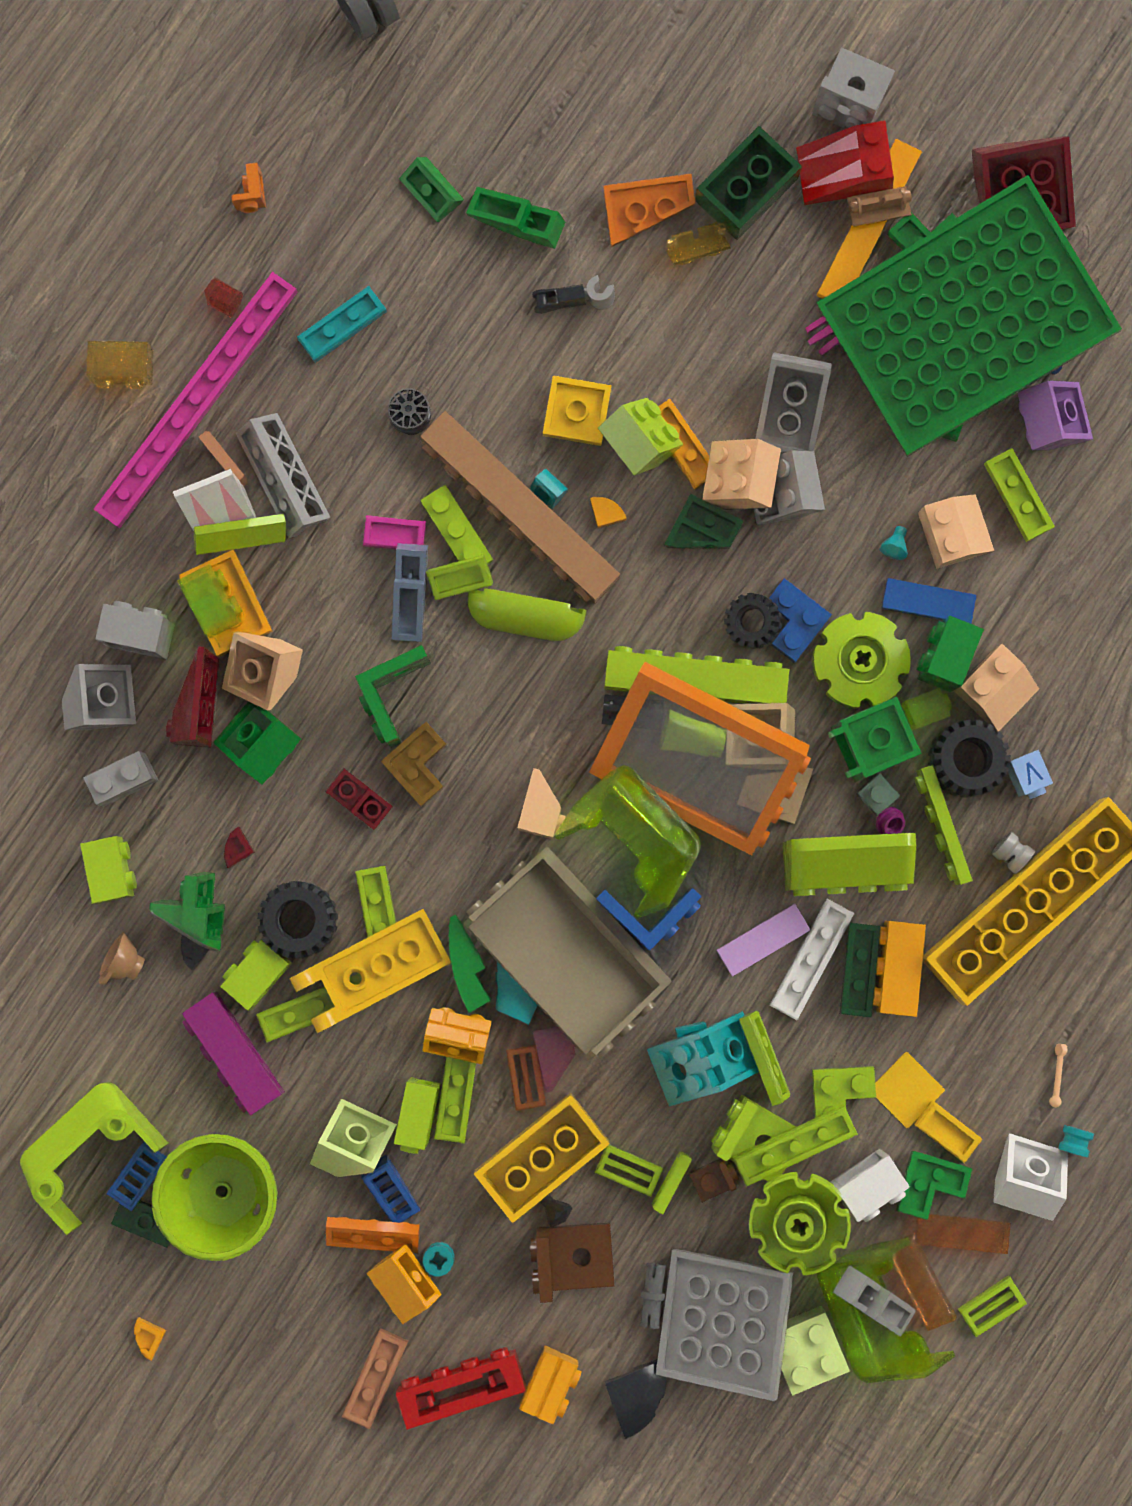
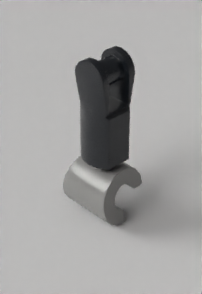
M596 275L589 280L587 288H584L583 284L536 290L532 293V297L536 299L537 304L534 310L535 313H547L563 308L586 305V300H589L590 304L597 309H606L615 300L614 285L607 286L603 293H596L600 289L599 277ZM556 296L557 302L548 303L549 297Z

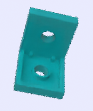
M743 1011L733 1014L698 1032L663 1042L647 1049L669 1106L722 1092L759 1072L739 1021L744 1016ZM729 1045H731L733 1049V1056L730 1052ZM679 1064L685 1067L686 1076L681 1072Z

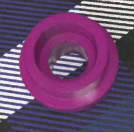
M895 807L884 809L876 819V829L880 834H898L904 830L905 819L903 813Z

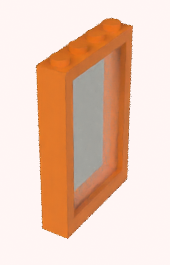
M644 662L589 773L752 856L757 846L763 848L770 835V832L766 830L770 822L777 823L784 809L780 806L783 798L790 799L797 786V783L793 781L797 773L803 775L811 760L807 756L810 745Z

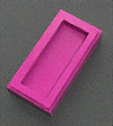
M366 515L363 546L396 550L398 543L424 545L426 521Z

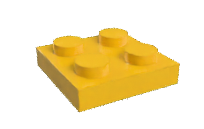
M553 376L543 436L601 446L603 434L599 431L598 427L606 420L612 385Z

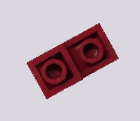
M344 767L325 790L327 794L373 830L376 829L393 807Z

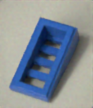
M143 1141L106 1194L132 1212L155 1181L157 1172L167 1157L159 1151L155 1153ZM144 1154L157 1162L155 1168L141 1159ZM136 1164L150 1173L148 1178H145L133 1169ZM128 1175L143 1184L140 1189L125 1180ZM121 1185L135 1194L132 1200L118 1191Z
M387 1155L380 1158L373 1173L361 1174V1179L391 1222H403L420 1211V1207ZM386 1171L385 1174L381 1175L380 1177L374 1180L375 1177L379 1176L380 1174ZM390 1180L394 1182L382 1191L379 1188ZM397 1191H400L401 1194H399L398 1196L394 1197L390 1201L386 1200V1198L390 1195L394 1194ZM406 1200L408 1204L394 1213L392 1208Z

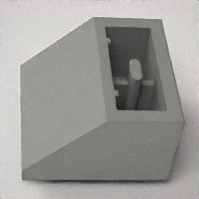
M791 450L780 454L772 507L754 508L757 525L802 518L825 510L814 451Z

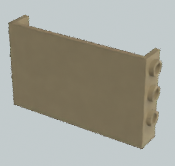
M547 846L528 864L521 861L510 872L513 877L506 884L500 880L489 890L488 893L491 897L484 904L478 900L466 911L469 917L463 924L588 1060L596 1055L602 1058L614 1046L610 1041L618 1034L621 1038L625 1036L635 1026L632 1020L638 1014L644 1017L656 1005L653 1000L672 980Z

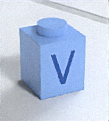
M1039 750L1007 763L1006 767L1009 768L1008 774L1018 797L1028 794L1029 799L1046 793L1045 787L1053 784Z

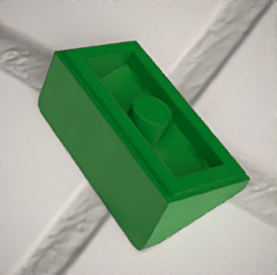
M417 157L399 178L437 222L445 218L464 200L427 157Z

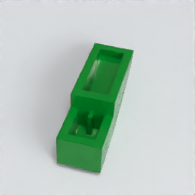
M481 187L476 188L466 212L468 216L498 230L553 249L556 248L566 223L558 211L534 206L528 199Z
M455 914L450 917L449 922L450 960L460 996L470 1013L489 1002L491 998L476 974L486 968V965L460 919Z

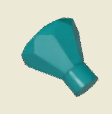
M896 526L894 534L881 544L879 548L881 553L890 559H905L908 555L905 543L907 529L902 526Z

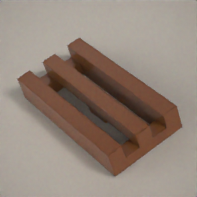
M536 1044L506 1049L516 1111L546 1106ZM529 1052L532 1055L539 1097L538 1101H533L525 1054ZM517 1054L520 1056L526 1103H521L513 1056Z

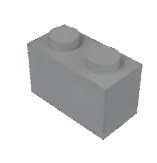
M140 751L83 777L95 804L102 807L159 781L147 755Z

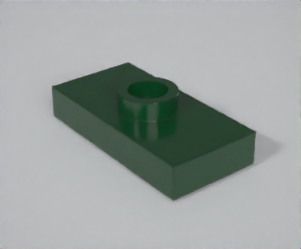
M124 1194L125 1196H127V1197L130 1198L131 1200L134 1198V1197H131V1196H129V1195H127V1194ZM140 1200L131 1212L119 1204L111 1222L112 1225L166 1248L171 1244L161 1233L159 1226L156 1225L152 1205Z

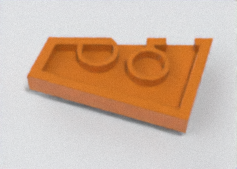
M692 174L603 186L611 247L695 205Z

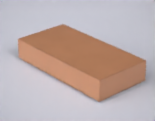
M209 431L199 436L200 440L225 471L231 469L243 487L248 484L245 475Z

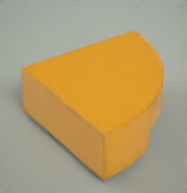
M604 497L590 498L598 528L627 520L624 511L616 502Z
M139 1317L134 1326L135 1339L142 1355L152 1361L167 1330Z

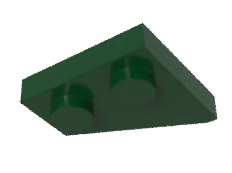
M690 493L664 547L730 549L744 520Z

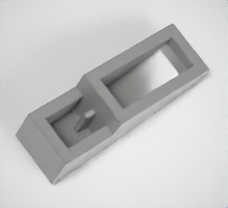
M850 1265L833 1293L900 1337L916 1312V1309Z

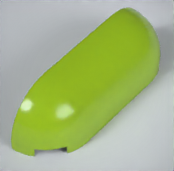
M484 588V591L473 590L468 593L470 614L481 626L495 631L549 641H563L574 636L581 629L587 612L583 608H571V604L494 589Z

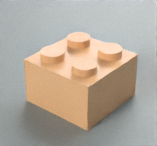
M760 439L712 441L702 500L724 509L771 508L781 449Z

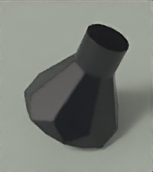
M550 1194L539 1201L545 1207L548 1224L552 1228L566 1222L573 1209L570 1204L555 1200Z

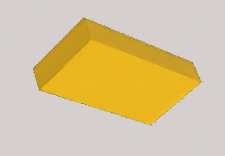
M934 1101L930 1102L914 1124L964 1164L982 1141L980 1136Z

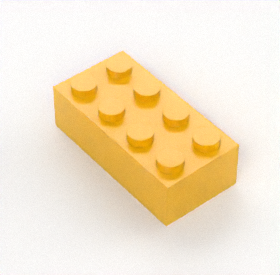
M570 1092L475 1169L474 1175L509 1220L514 1223L610 1143Z

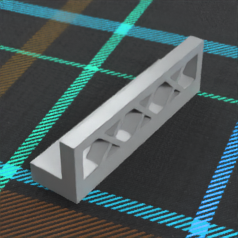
M278 413L250 419L236 432L276 514H284L288 538L298 536L308 526L326 522L331 518ZM272 424L277 434L276 438L267 434L263 425ZM278 450L287 454L290 460L289 464L280 459L277 454ZM292 476L301 481L303 485L302 490L293 485L291 481ZM305 502L314 507L317 513L316 516H309L304 507Z

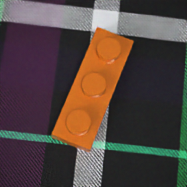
M327 1217L326 1246L395 1251L406 1244L412 1253H418L420 1224L384 1222L375 1219L360 1220L347 1217Z

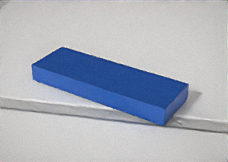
M887 578L881 609L944 620L948 616H952L971 624L976 595Z

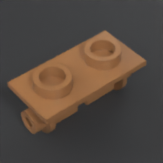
M906 186L847 197L853 227L912 215L909 204L912 201L911 192L906 190Z

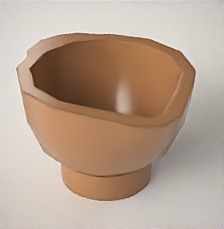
M124 932L110 946L101 965L99 984L103 986L109 979L121 980L127 977L134 980L144 964L145 959L137 955L136 948Z

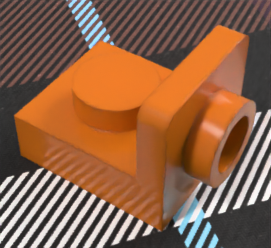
M258 163L246 164L247 175H242L244 193L231 195L232 203L236 210L244 213H253L258 211V208L266 207L263 175Z

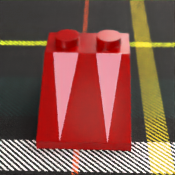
M885 120L855 125L796 147L798 163L802 165L800 179L804 205L847 199V197L893 189L894 175Z

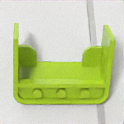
M104 1082L92 1088L25 1150L20 1159V1166L33 1198L66 1235L79 1228L83 1223L61 1200L64 1185L54 1170L91 1135L100 1129L107 1138L118 1141L126 1138L135 1130L155 1153L169 1144L115 1084L110 1082Z

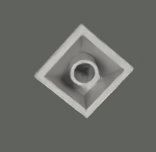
M75 665L62 698L64 730H93L135 725L136 716L131 665Z

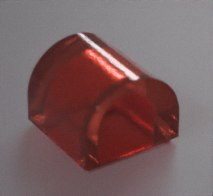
M218 278L212 279L204 290L207 304L229 317L234 316L243 298L241 291Z

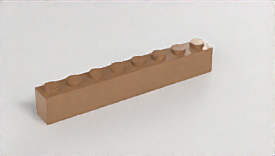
M446 411L420 436L422 444H424L422 450L432 460L439 458L445 464L444 471L455 481L460 478L467 485L465 490L476 501L480 498L489 505L487 511L496 520L500 521L503 518L511 526L508 530L519 541L525 539L533 547L530 551L540 561L543 562L547 559L554 566L552 569L553 573L563 582L569 580L576 587L574 592L584 602L587 603L590 600L596 604L620 579V573Z

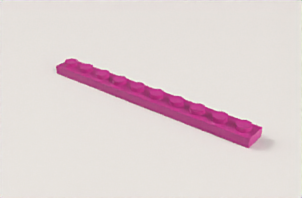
M272 271L95 506L94 510L118 528L122 527L298 293L295 287Z

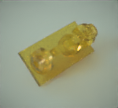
M714 222L697 228L699 237L697 239H694L692 230L671 235V239L666 240L668 248L666 252L673 265H686L695 259L705 256H716L724 250L731 249L724 236L726 235L724 224Z

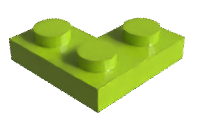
M873 1066L812 1069L815 1118L842 1105L846 1108V1099L876 1098L875 1071Z

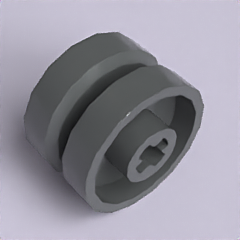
M337 0L347 21L362 41L377 33L376 21L380 25L387 27L400 19L393 0Z

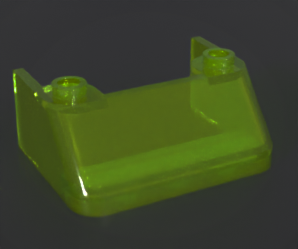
M623 765L609 772L573 805L554 837L560 840L579 830L592 829L601 821L640 860L635 868L634 877L638 886L646 894L634 913V916L639 919L670 905L701 849V843L698 835L631 767Z
M909 1238L871 1244L836 1258V1262L832 1266L817 1273L819 1285L853 1372L865 1383L926 1378L956 1357L954 1351L930 1353L926 1340L919 1333L904 1331L900 1337L833 1293L849 1265L887 1290L882 1275L892 1270L894 1266L892 1255L911 1244Z

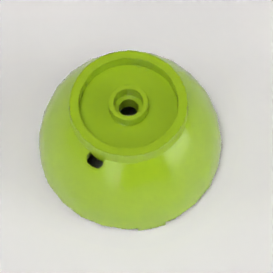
M220 1134L195 1137L180 1144L172 1151L157 1172L152 1192V1212L156 1225L159 1226L161 1233L167 1240L185 1255L209 1261H225L240 1256L256 1245L271 1226L276 1211L278 1195L275 1176L265 1157L258 1149L245 1140ZM190 1168L192 1171L189 1177L184 1178L183 1173L185 1169ZM221 1185L225 1186L228 1190V1194L224 1197L220 1196L217 1192L218 1187ZM259 1204L261 1210L259 1214L255 1215L254 1211Z

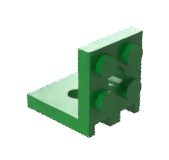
M422 645L355 676L363 693L359 697L363 709L369 717L373 715L376 723L372 724V728L378 740L382 744L386 742L391 748L402 742L377 689L431 664Z

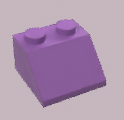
M1046 381L1018 392L1019 410L1024 417L1027 429L1026 438L1032 450H1051L1093 439L1079 382Z

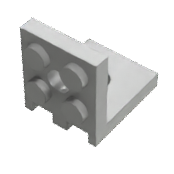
M841 47L829 76L824 77L820 86L812 115L818 116L819 114L827 120H834L833 124L842 128L845 125L847 128L855 125L872 123L895 70ZM852 81L860 82L864 90L860 91L848 86V84Z

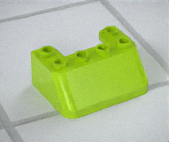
M916 833L803 838L783 842L785 891L793 890V896L815 895V889L827 888L828 894H845L846 887H858V893L877 892V886H884V892L908 890V884H914L917 846Z

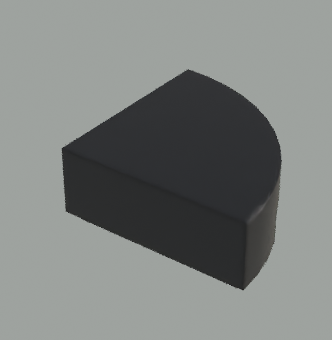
M182 935L181 952L183 960L191 970H194L209 949L198 945Z

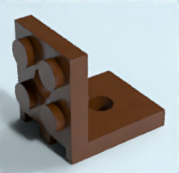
M610 1222L564 1225L553 1228L537 1227L536 1238H531L530 1252L531 1262H537L538 1269L533 1270L532 1282L533 1294H540V1303L553 1302V1291L615 1287ZM579 1248L587 1249L591 1255L589 1262L584 1265L577 1264L572 1257L575 1250Z

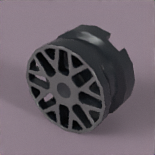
M412 388L402 389L390 398L388 415L393 427L397 431L408 435H416L424 431L429 425L431 419L429 402L420 391Z

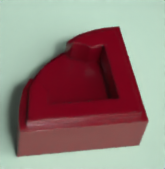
M240 827L235 828L230 833L225 844L224 860L229 869L255 853Z

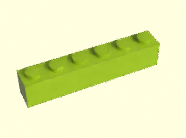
M615 646L614 651L608 650L604 690L629 692L644 662H647L724 702L739 704L787 702L790 669L782 668V663L765 662L764 666L752 665L753 661L748 659H735L734 663L722 662L723 658L719 656H705L704 660L692 659V654L676 652L674 657L662 656L663 651L645 649L644 654L632 653L633 648ZM652 691L649 692V694L658 695Z

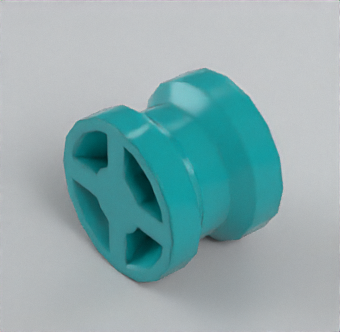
M1064 1125L1063 1132L1065 1136L1064 1140L1059 1143L1058 1149L1089 1157L1088 1145L1093 1140L1094 1133Z
M445 1242L432 1243L426 1249L423 1256L425 1270L433 1276L446 1275L451 1270L455 1260L452 1247Z

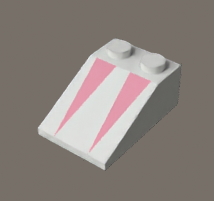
M231 469L173 491L174 497L193 531L195 526L256 518L245 488Z

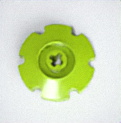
M865 612L862 615V620H856L852 613L835 619L823 630L821 636L825 640V645H817L814 648L812 666L816 681L828 683L829 689L826 695L842 706L853 709L859 708L863 700L867 701L870 707L890 700L901 690L902 685L898 682V676H905L909 673L911 656L906 639L898 640L895 638L894 631L897 629V626L893 622L871 612ZM865 655L867 657L865 665L860 664L858 666L855 663L858 656L862 657Z
M797 1172L779 1175L766 1183L763 1191L767 1197L764 1199H754L749 1218L751 1238H758L762 1241L758 1248L759 1255L769 1265L784 1273H789L792 1267H799L802 1275H811L832 1266L836 1262V1254L833 1251L837 1248L845 1249L847 1247L851 1232L849 1209H842L837 1205L842 1200L840 1191L828 1180L815 1174H811L808 1180L803 1181L799 1179ZM799 1218L801 1223L805 1222V1228H801L798 1224L794 1225L795 1219Z

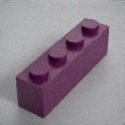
M217 991L212 992L182 1013L185 1018L182 1022L185 1029L192 1037L194 1035L198 1037L202 1043V1046L199 1047L202 1054L209 1062L213 1060L219 1068L217 1075L225 1087L231 1086L237 1095L234 1097V1101L243 1113L247 1111L251 1116L285 1093Z

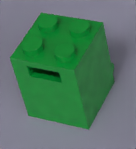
M897 697L840 720L830 727L832 731L827 733L829 738L835 737L849 770L845 772L846 778L852 777L854 783L922 754Z

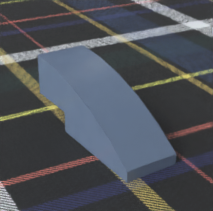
M398 543L396 548L392 640L422 642L428 545Z

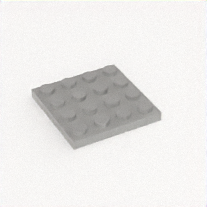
M673 1249L656 1375L770 1401L777 1400L794 1272L784 1273L775 1268Z

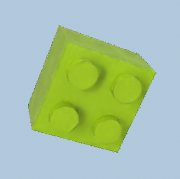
M648 398L620 406L598 427L599 431L634 476L659 467L683 445L677 430L672 425L667 424L661 416V410L658 405Z

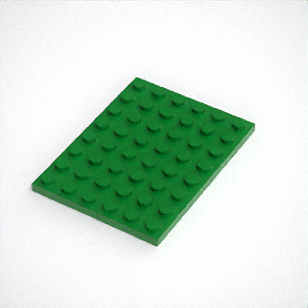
M1028 175L816 302L907 457L1122 330Z

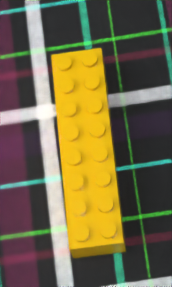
M1109 797L1096 801L1034 856L1018 873L1014 874L923 955V963L961 1005L968 1006L1132 860V822Z

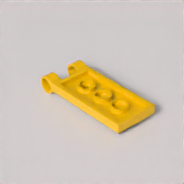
M421 909L289 979L296 992L319 980L324 984L335 1007L310 1019L317 1033L445 967L451 961L424 909ZM354 972L359 973L362 977L361 982L356 985L352 984L349 979L350 975Z

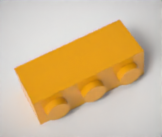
M885 921L884 927L881 926L879 945H882L881 957L877 958L876 975H879L878 987L874 988L873 1005L876 1006V1012L917 1017L926 925Z

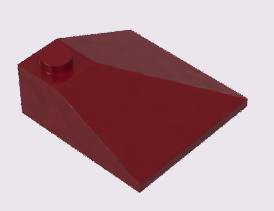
M1069 136L1002 143L972 149L974 180L980 204L1028 175L1061 230L1076 227Z
M198 646L174 707L172 720L168 719L166 736L170 738V743L174 745L207 748L212 746L219 658L205 647Z

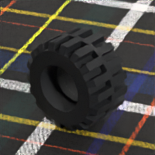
M963 720L945 728L933 740V747L929 749L928 756H931L928 766L933 765L941 789L949 790V794L954 796L960 795L962 798H969L994 790L995 786L1002 783V777L1007 775L1009 768L1006 766L1007 763L1011 762V755H1007L1006 750L1010 748L1008 743H1003L1001 740L1004 737L1000 731L996 733L993 730V725L982 724L983 721ZM969 741L976 744L984 755L983 769L976 776L969 777L962 774L954 764V750L961 742Z
M301 881L283 883L278 885V888L275 890H271L267 894L266 900L262 901L260 905L262 909L257 919H260L259 933L262 932L264 936L262 939L265 944H269L272 947L271 950L275 953H280L288 958L308 957L322 951L332 941V936L336 933L338 927L336 926L338 913L335 911L336 905L334 901L329 898L330 895L315 884ZM296 901L307 903L315 913L313 930L302 938L289 936L281 924L283 910L288 904Z

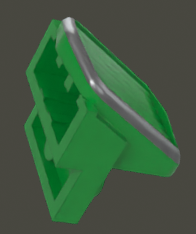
M200 872L185 875L179 891L180 898L183 901L160 900L150 903L149 910L158 920L204 948L215 952L221 950L225 904L213 903L215 873Z

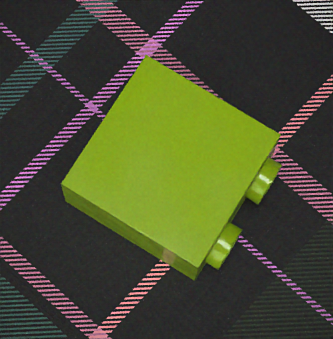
M413 1077L406 1082L394 1144L401 1145V1151L418 1154L420 1149L425 1150L427 1147L441 1083Z

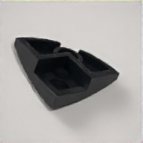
M658 1359L634 1367V1371L605 1381L625 1439L637 1434L652 1421L656 1415L655 1411L659 1406L660 1400L664 1398L666 1377L656 1375Z

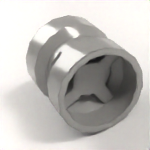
M1010 831L996 845L991 854L998 860H1004L1007 863L1008 869L1016 874L1029 862L1035 851L1028 845H1022L1019 842V837Z

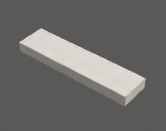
M826 899L769 1006L798 1020L854 915L853 912Z

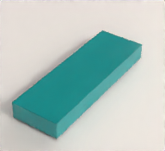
M367 286L297 336V339L316 363L381 317L387 310L370 286Z

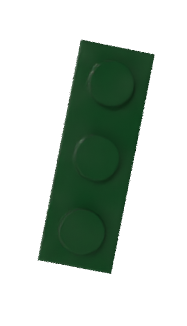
M849 923L839 1014L872 1017L881 926Z

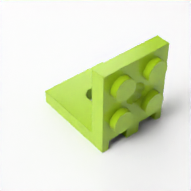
M741 1094L739 1100L734 1099L726 1113L729 1117L723 1125L724 1128L719 1126L711 1139L713 1143L711 1148L723 1160L727 1162L729 1159L734 1161L733 1156L754 1147L755 1141L760 1135H768L774 1138L796 1126ZM785 1169L764 1178V1180L769 1182L773 1178L782 1175Z

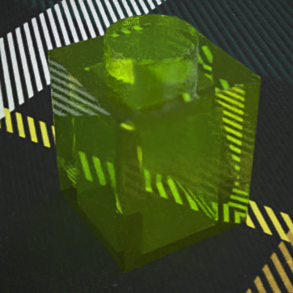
M940 688L901 703L912 731L951 716L949 713L952 710L951 702L946 693L942 694Z

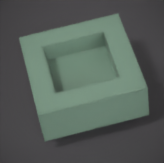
M880 773L856 794L876 816L900 796Z

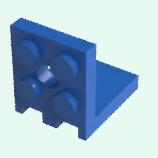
M693 888L688 889L649 931L606 890L596 900L647 950H651L662 938L668 941L678 931L679 927L676 923L683 916L689 919L700 908L701 905L697 901L702 896Z

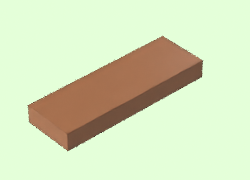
M380 1328L342 1415L343 1418L371 1429L408 1340Z

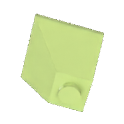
M341 1099L317 1144L310 1164L336 1177L373 1173L397 1124Z

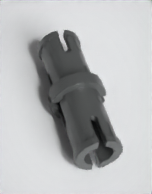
M648 1262L646 1263L645 1289L641 1291L643 1307L640 1326L647 1328L650 1325V1328L659 1329L661 1301L665 1300V1293L662 1292L666 1265H656V1263Z

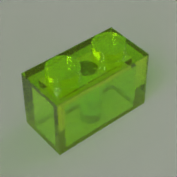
M208 564L177 580L207 637L212 638L242 622L238 615L243 612L235 596L229 597L224 587L229 584L221 569L216 571Z

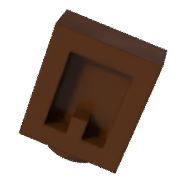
M722 1158L689 1172L702 1203L730 1190L732 1192L737 1189L734 1182L739 1180L735 1169L732 1163L725 1164Z

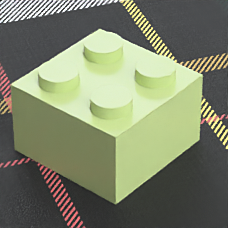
M822 1306L787 1320L781 1371L792 1396L850 1372Z

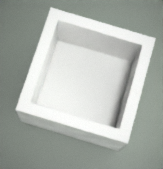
M878 1149L830 1181L842 1194L841 1202L845 1208L849 1209L850 1215L857 1222L862 1219L864 1222L873 1219L880 1213V1207L888 1202L892 1205L906 1196L904 1191L910 1188L890 1156L881 1149Z

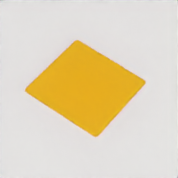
M905 1052L875 1083L876 1098L906 1128H909L921 1116L931 1101L935 1102L945 1091L908 1052Z

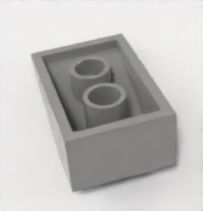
M773 352L755 439H760L781 449V452L791 450L814 451L832 363Z

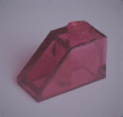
M556 1025L533 1030L546 1093L553 1091L576 1055L574 1048L576 1046Z

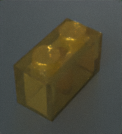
M88 341L86 376L99 388H113L114 384H125L127 388L141 389L143 385H152L153 349L148 342Z

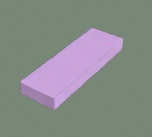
M793 904L716 951L733 977L810 931V928L796 904Z

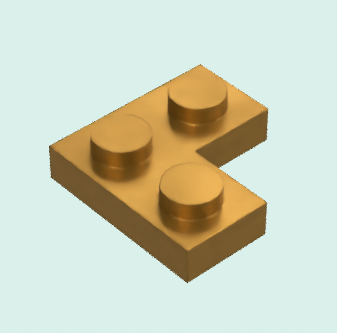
M425 722L381 762L422 807L444 788L424 764L447 744Z

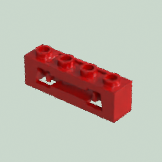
M507 1347L499 1348L490 1352L491 1357L479 1360L478 1357H472L460 1362V1367L449 1370L448 1366H444L431 1371V1376L419 1379V1376H412L402 1380V1385L398 1386L396 1390V1397L406 1430L526 1392V1382L516 1349L508 1351ZM488 1372L489 1376L487 1378L491 1388L486 1384L440 1399V1404L434 1405L436 1401L434 1393L483 1378V1373Z

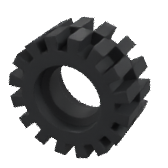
M754 593L740 595L738 600H732L730 603L732 605L731 608L726 609L725 614L728 615L727 619H724V624L727 625L725 630L727 634L731 635V639L741 646L754 649L763 648L766 644L770 645L773 642L772 639L778 637V629L782 628V623H780L782 615L777 610L778 606L771 599L763 595ZM752 609L759 610L764 617L762 628L754 633L746 631L742 624L743 616Z

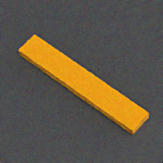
M895 139L890 149L894 175L893 189L906 185L922 153L921 150L898 139ZM887 220L851 226L817 293V297L823 299L860 276Z

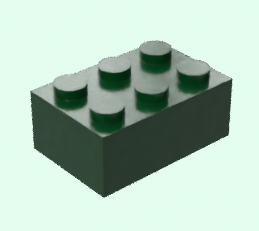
M758 126L697 187L695 201L731 236L738 240L798 180L802 165L766 131Z

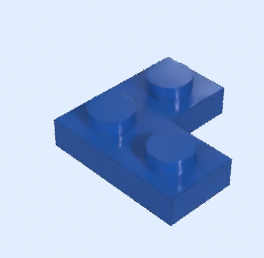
M784 578L769 599L778 606V612L789 622L772 642L771 646L795 663L832 614Z

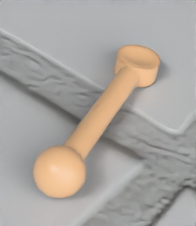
M1057 1044L1055 1046L1057 1064L1053 1096L1049 1100L1050 1105L1054 1108L1059 1107L1062 1103L1059 1093L1063 1057L1068 1051L1065 1044Z

